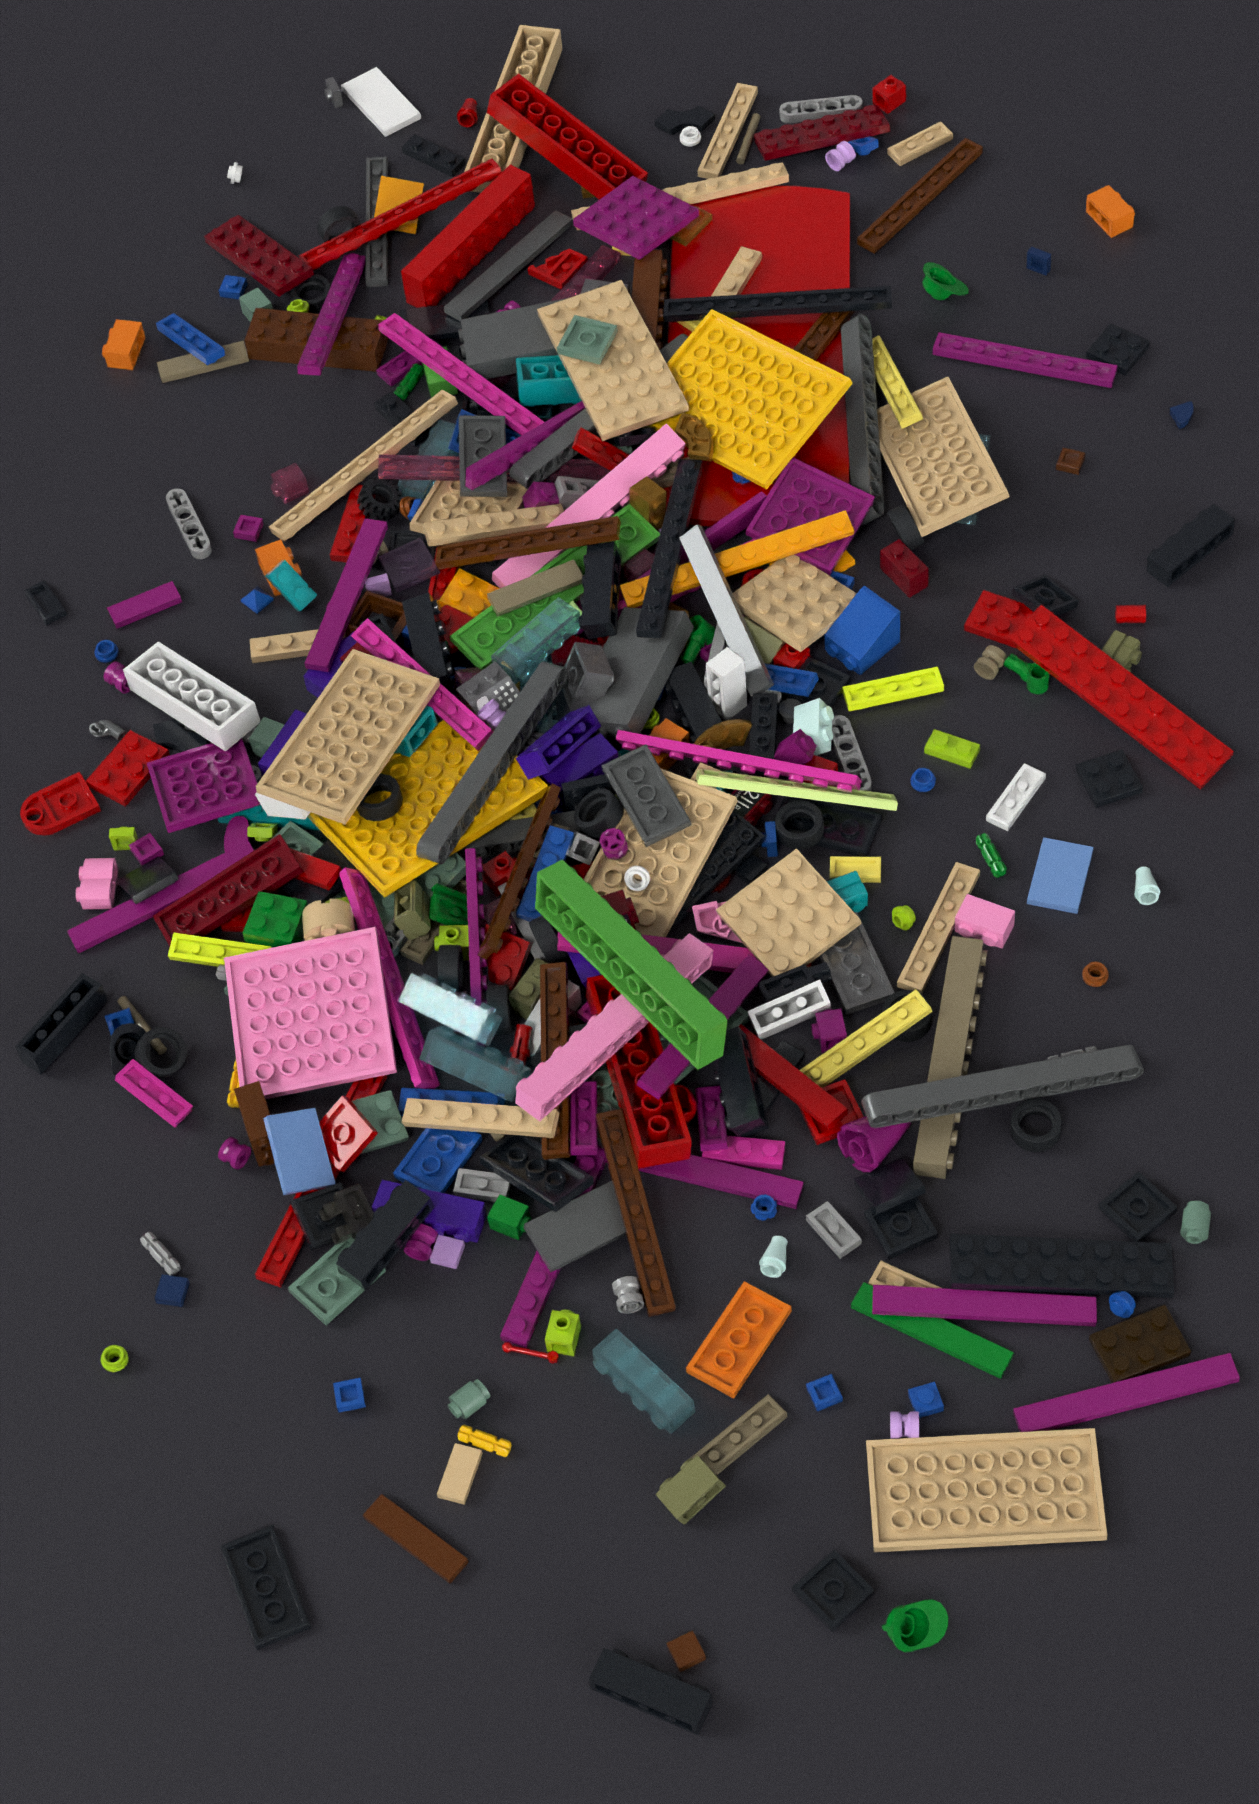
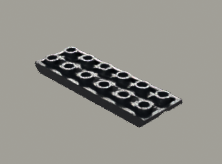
M735 810L732 811L669 932L693 910L692 906L699 905L763 843L765 836Z

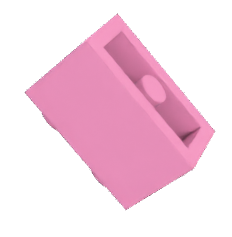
M967 894L955 916V932L966 938L971 937L983 940V943L988 946H996L1003 949L1014 927L1015 911Z

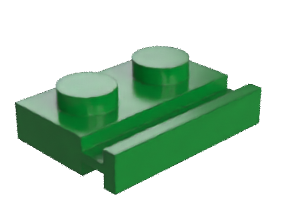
M438 883L431 887L433 896L430 899L429 919L447 926L468 925L467 894Z

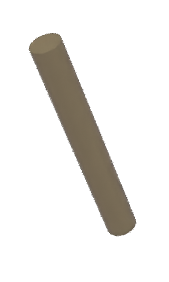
M754 113L750 120L736 159L738 164H744L754 137L753 134H755L761 118L757 113Z
M126 996L118 999V1004L123 1010L130 1008L135 1024L144 1028L146 1032L152 1030ZM159 1038L150 1041L151 1046L159 1055L166 1052L167 1048Z

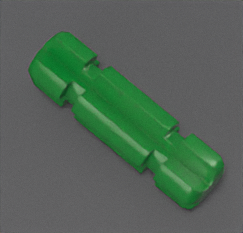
M417 363L414 364L399 384L400 386L395 389L394 394L402 401L406 399L407 393L411 392L424 374V367Z
M986 833L978 835L976 837V844L982 850L981 853L986 863L992 868L991 872L994 877L999 878L1006 875L1007 868L1004 862L1000 861L1001 857L994 844L990 843L989 835Z

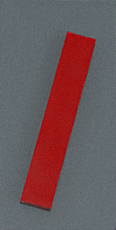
M742 1024L738 1026L748 1036L756 1072L825 1128L830 1130L849 1114L848 1109L746 1027Z

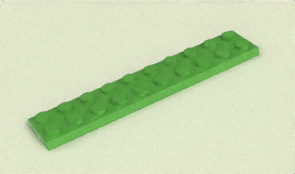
M630 504L612 516H618L621 521L620 538L615 541L622 554L621 568L658 542L660 533ZM587 545L568 548L533 575L571 560H575L582 575H585L583 557L587 553ZM581 583L498 617L492 606H490L450 635V641L482 671L544 627L570 602L574 601L576 603L580 600L581 595L584 593L583 585Z

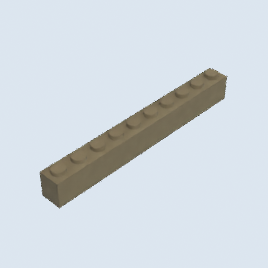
M952 936L927 1082L968 1075L969 1061H965L966 1054L971 1055L973 1039L969 1038L970 1032H975L977 1017L973 1016V1010L979 1009L980 994H976L977 987L982 988L984 972H980L981 966H986L988 951L983 950V940ZM961 1112L920 1121L913 1161V1172L915 1175L946 1179L947 1169L952 1170L954 1154L950 1153L951 1146H956L958 1130H954L955 1123H960Z

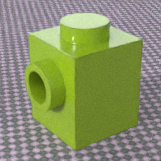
M468 925L439 926V936L434 938L435 951L439 950L440 945H461L463 961L469 960Z
M552 1310L545 1336L547 1352L555 1351L558 1354L575 1355L581 1330L579 1314H575L570 1310Z

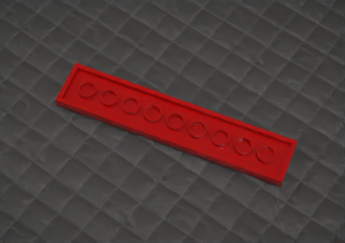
M1040 605L1009 637L1010 644L1200 790L1233 756L1234 751L1043 605Z

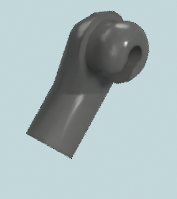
M110 720L93 722L89 726L90 733L95 737L111 735L118 741H121L127 734L124 729Z

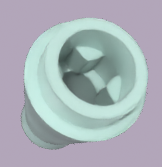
M1140 867L1135 872V898L1143 905H1151L1158 900L1160 889L1151 874L1150 868Z
M782 1236L772 1237L771 1243L759 1261L760 1270L764 1275L777 1278L786 1270V1247L788 1243L786 1238Z

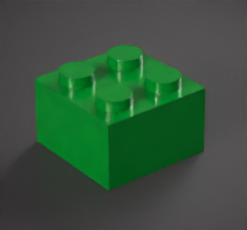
M258 891L243 930L245 943L274 948L302 942L304 938L302 913L308 905L307 900Z

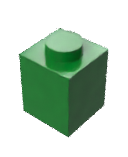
M500 1194L487 1216L490 1229L516 1240L520 1239L523 1232L526 1233L523 1228L524 1224L532 1220L528 1205Z

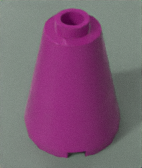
M865 1116L846 1123L841 1127V1130L837 1133L838 1145L845 1158L850 1156L855 1161L853 1166L862 1172H871L880 1165L907 1132L911 1122L872 1128Z

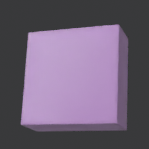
M387 573L367 578L365 582L366 591L384 597L392 595Z
M438 1235L430 1256L431 1263L457 1269L465 1247L464 1241Z

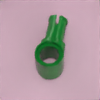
M695 615L690 619L694 628L680 657V661L685 664L692 661L694 665L701 648L713 642L716 627L700 615Z
M1013 653L1010 654V657L1006 658L1004 667L1017 673L1023 681L1027 682V689L1031 693L1043 694L1048 690L1049 673L1036 663H1027Z

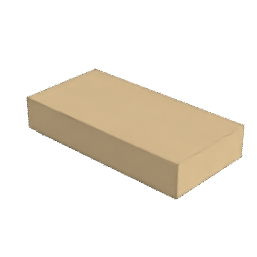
M457 1443L454 1444L437 1492L438 1498L465 1505L483 1454L482 1450Z

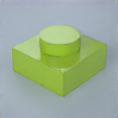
M253 822L247 827V837H255L256 841H270V838L278 833L277 823Z
M134 827L109 829V839L114 851L130 850L129 845L138 840Z

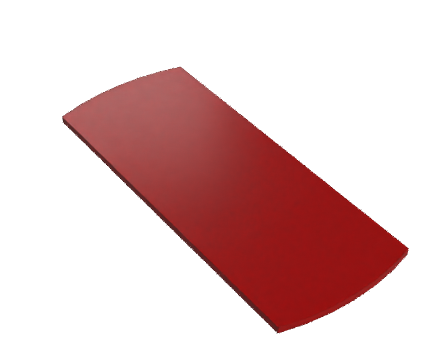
M770 186L691 204L699 209V216L672 237L670 299L711 297L741 246L762 252V260L740 295L850 288V193L800 186ZM822 313L731 319L794 349ZM669 322L668 343L680 334H685L689 337L692 331L678 322ZM840 330L816 361L844 375ZM844 394L793 458L849 484V449ZM686 446L684 448V456L681 459L689 457V448ZM702 460L703 470L689 524L711 527L762 491L767 496L780 474L766 490L753 482L746 484L737 483L733 480L731 470L712 460ZM672 486L663 488L666 491V509Z

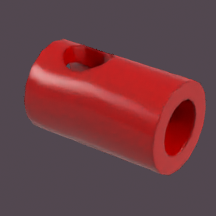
M1116 605V623H1146V605Z

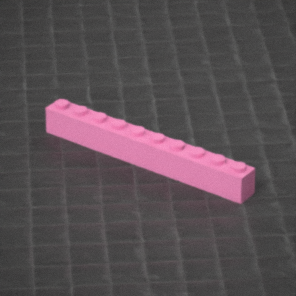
M665 424L545 528L612 517L616 514L614 511L620 506L624 508L629 504V488L646 476L650 479H653L655 476L657 478L662 476L667 470L666 466L672 461L673 463L678 462L684 456L686 443ZM567 549L509 558L492 573V581L499 588L528 578Z
M689 933L684 939L677 940L666 955L662 954L661 956L668 962H671L684 978L693 983L711 967L714 950ZM622 994L615 1000H610L604 1007V1010L598 1015H593L581 1031H575L563 1047H557L546 1062L539 1063L528 1078L520 1080L516 1086L515 1103L538 1121H541L643 1029L649 1021Z

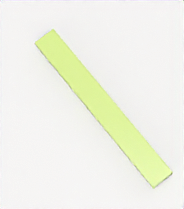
M700 768L697 769L696 774L698 785L897 811L898 802L894 794L854 789L849 793L837 790V787L834 786L822 788L812 783H796L790 780Z

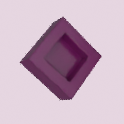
M240 515L233 531L234 538L257 542L264 525L263 519Z
M151 833L129 845L130 851L141 865L164 855L162 848Z

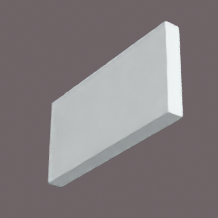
M377 67L341 85L342 91L385 137L421 119L420 112Z

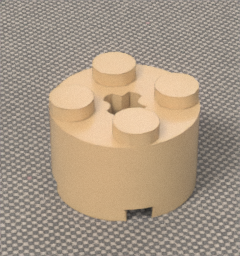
M330 899V903L322 904L321 900L310 903L303 910L304 941L355 931L352 908L350 904L343 900Z

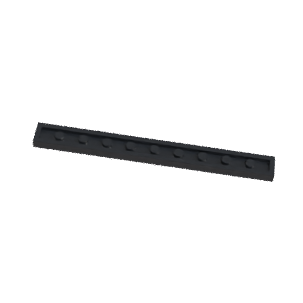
M891 286L664 299V321L703 320L711 309L729 318L892 309Z
M679 460L636 628L637 637L661 638L683 551V545L679 537L688 531L703 470L702 460Z

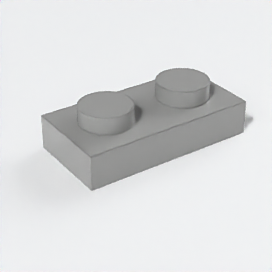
M459 1168L453 1193L454 1196L495 1202L499 1194L505 1197L509 1196L511 1183L493 1172Z
M828 1201L806 1215V1221L840 1259L862 1244V1239Z

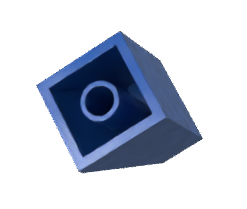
M863 586L825 633L826 652L831 657H836L847 669L862 675L900 642V611L869 588Z

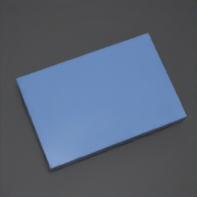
M1043 837L1027 904L1078 914L1093 854V847Z
M315 1108L269 1115L263 1118L283 1195L335 1185Z

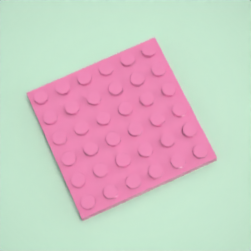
M375 927L224 958L239 1087L259 1081L265 1099L397 1073L378 934Z

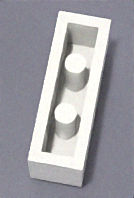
M726 647L706 663L708 695L719 717L724 721L730 720L747 706L745 660L739 653H734Z
M818 980L748 1011V1015L758 1038L762 1040L815 1017V1013L831 1009V1003L821 981Z

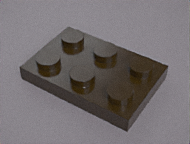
M1166 1305L1089 1335V1341L1112 1383L1145 1375L1187 1358L1191 1354L1190 1348Z

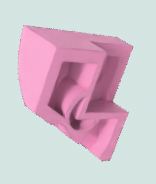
M717 901L692 906L697 932L741 942L716 912V909L725 902L717 903Z

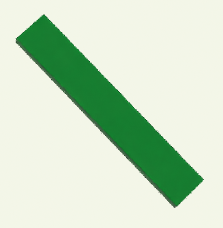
M863 1282L851 1303V1309L999 1379L1003 1377L1013 1358L1014 1352L942 1318L872 1314L873 1286Z

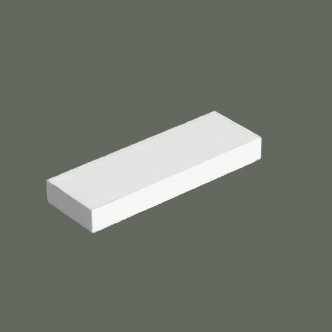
M1024 763L986 815V821L1009 831L1046 779V773Z

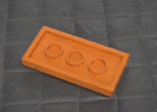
M744 1281L687 1365L686 1373L734 1399L792 1312V1307Z

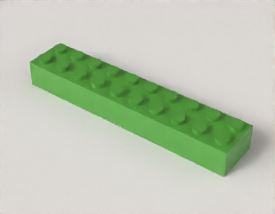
M560 860L537 872L535 909L696 1069L699 1070L723 1056L728 1020L721 1011H718L709 1002L705 995L699 993L692 986V983L687 978H684L671 962L665 960L658 950L642 937L638 930L631 927L625 918L609 905L605 898L597 894L588 882H585L573 867Z

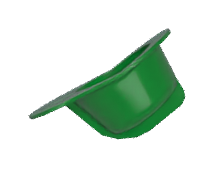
M933 262L924 264L923 288L933 298L945 300L951 294H968V287L954 277L946 268Z
M933 1599L922 1600L907 1605H900L892 1609L886 1624L882 1625V1629L887 1632V1635L897 1649L902 1652H912L930 1647L942 1639L948 1627V1615L940 1602Z

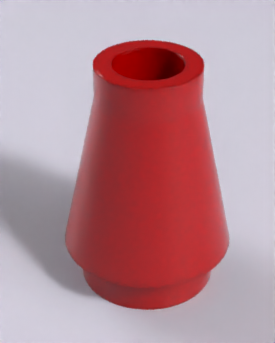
M473 98L466 99L463 106L457 112L459 124L466 128L476 124L478 119L477 101Z

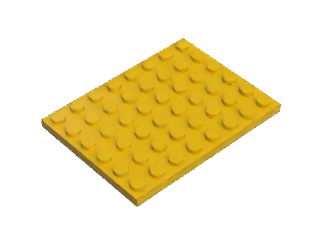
M713 309L709 311L667 362L672 375L689 404V411L684 413L701 420L712 436L714 444L712 461L766 490L853 384L849 377ZM681 414L647 426H653L658 431L667 424L675 431ZM682 439L686 443L685 446L689 448L688 443Z
M443 720L437 724L411 757L394 753L381 771L382 774L390 775L397 780L403 797L400 810L391 818L383 821L366 820L359 815L357 809L346 825L311 812L307 817L385 898L439 864L418 857L416 854L417 844L480 750L477 751ZM516 755L514 761L508 767L483 807H481L479 813L475 816L450 856L541 799L549 786L539 776L528 780L516 760L518 757ZM378 791L372 793L364 802L370 804L380 803L390 797L391 792Z

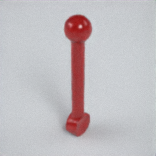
M505 1342L502 1345V1350L506 1353L513 1351L548 1359L553 1364L558 1361V1353L555 1351L544 1353L513 1346L510 1342Z

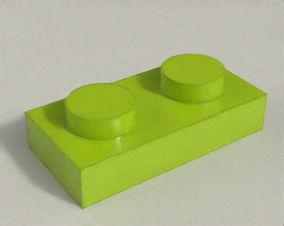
M936 729L933 730L924 747L925 754L971 769L980 751V744Z

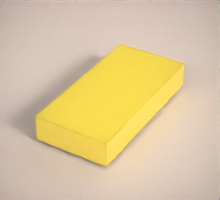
M830 856V880L857 871L862 883H881V857Z

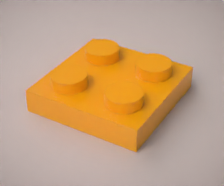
M459 568L440 598L439 603L441 607L449 605L475 618L491 606L487 593L500 588Z

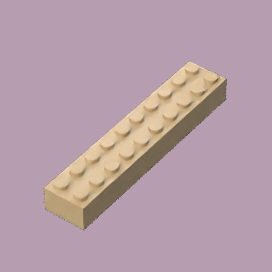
M520 25L495 91L519 73L546 94L562 52L560 29ZM486 113L464 172L492 158L499 165L501 172L510 164L519 168L528 144ZM485 182L471 192L481 193L491 182Z

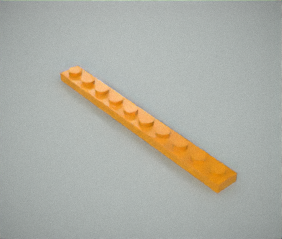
M845 510L715 553V556L724 576L728 577L854 535V529ZM690 562L679 565L672 595L701 586ZM649 576L620 585L622 596L628 608H635L643 604Z

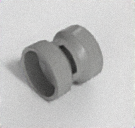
M625 1276L613 1282L612 1288L614 1295L618 1297L616 1304L620 1313L630 1314L644 1307L643 1296L639 1293L640 1284L637 1277Z

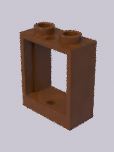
M366 591L363 597L358 599L345 631L346 637L356 631L361 622L365 621L372 612L383 613L386 617L398 620L391 632L397 645L403 649L402 631L407 624L403 604Z
M257 1081L235 1088V1095L258 1166L275 1164L263 1119L269 1116L270 1112L260 1082Z

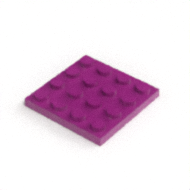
M632 176L576 216L573 222L574 226L640 260L699 216V209Z
M792 458L781 472L746 529V535L757 540L845 510L855 535L875 502V496L800 460ZM854 535L794 555L798 556L800 560L831 575Z
M242 738L227 751L213 743H209L147 763L168 833L261 805L255 796L257 781Z

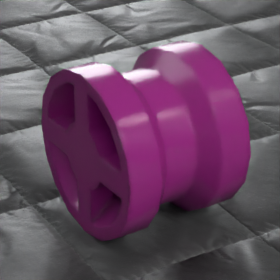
M611 828L602 833L600 844L605 856L612 860L624 857L628 851V844L623 832L619 829Z
M229 1137L220 1147L218 1158L223 1162H229L231 1167L239 1170L249 1160L251 1147L246 1144L241 1145L236 1138Z

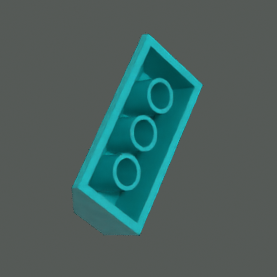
M559 355L516 358L519 403L522 406L533 407L536 405H558L563 403L577 404L582 401Z

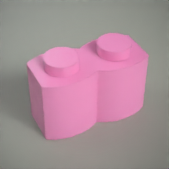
M115 858L85 859L83 866L79 868L81 884L80 887L76 888L77 902L81 903L82 909H112L115 902V888L117 886L115 881L118 880V866Z

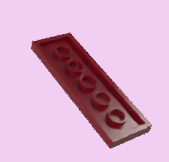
M868 105L862 109L846 110L841 114L825 115L822 118L808 119L798 124H786L772 130L764 129L753 135L755 144L764 160L767 161L836 145L842 141L848 142L890 132V125L878 105Z
M240 215L232 217L229 221L204 236L205 242L278 297L314 275L311 266Z
M279 834L153 915V918L169 946L171 945L173 933L203 937L253 905L258 891L272 893L304 871L284 838Z

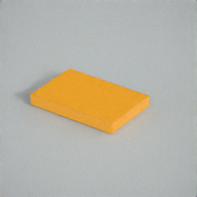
M381 176L374 217L422 194L424 183ZM418 218L400 225L395 231L416 234Z

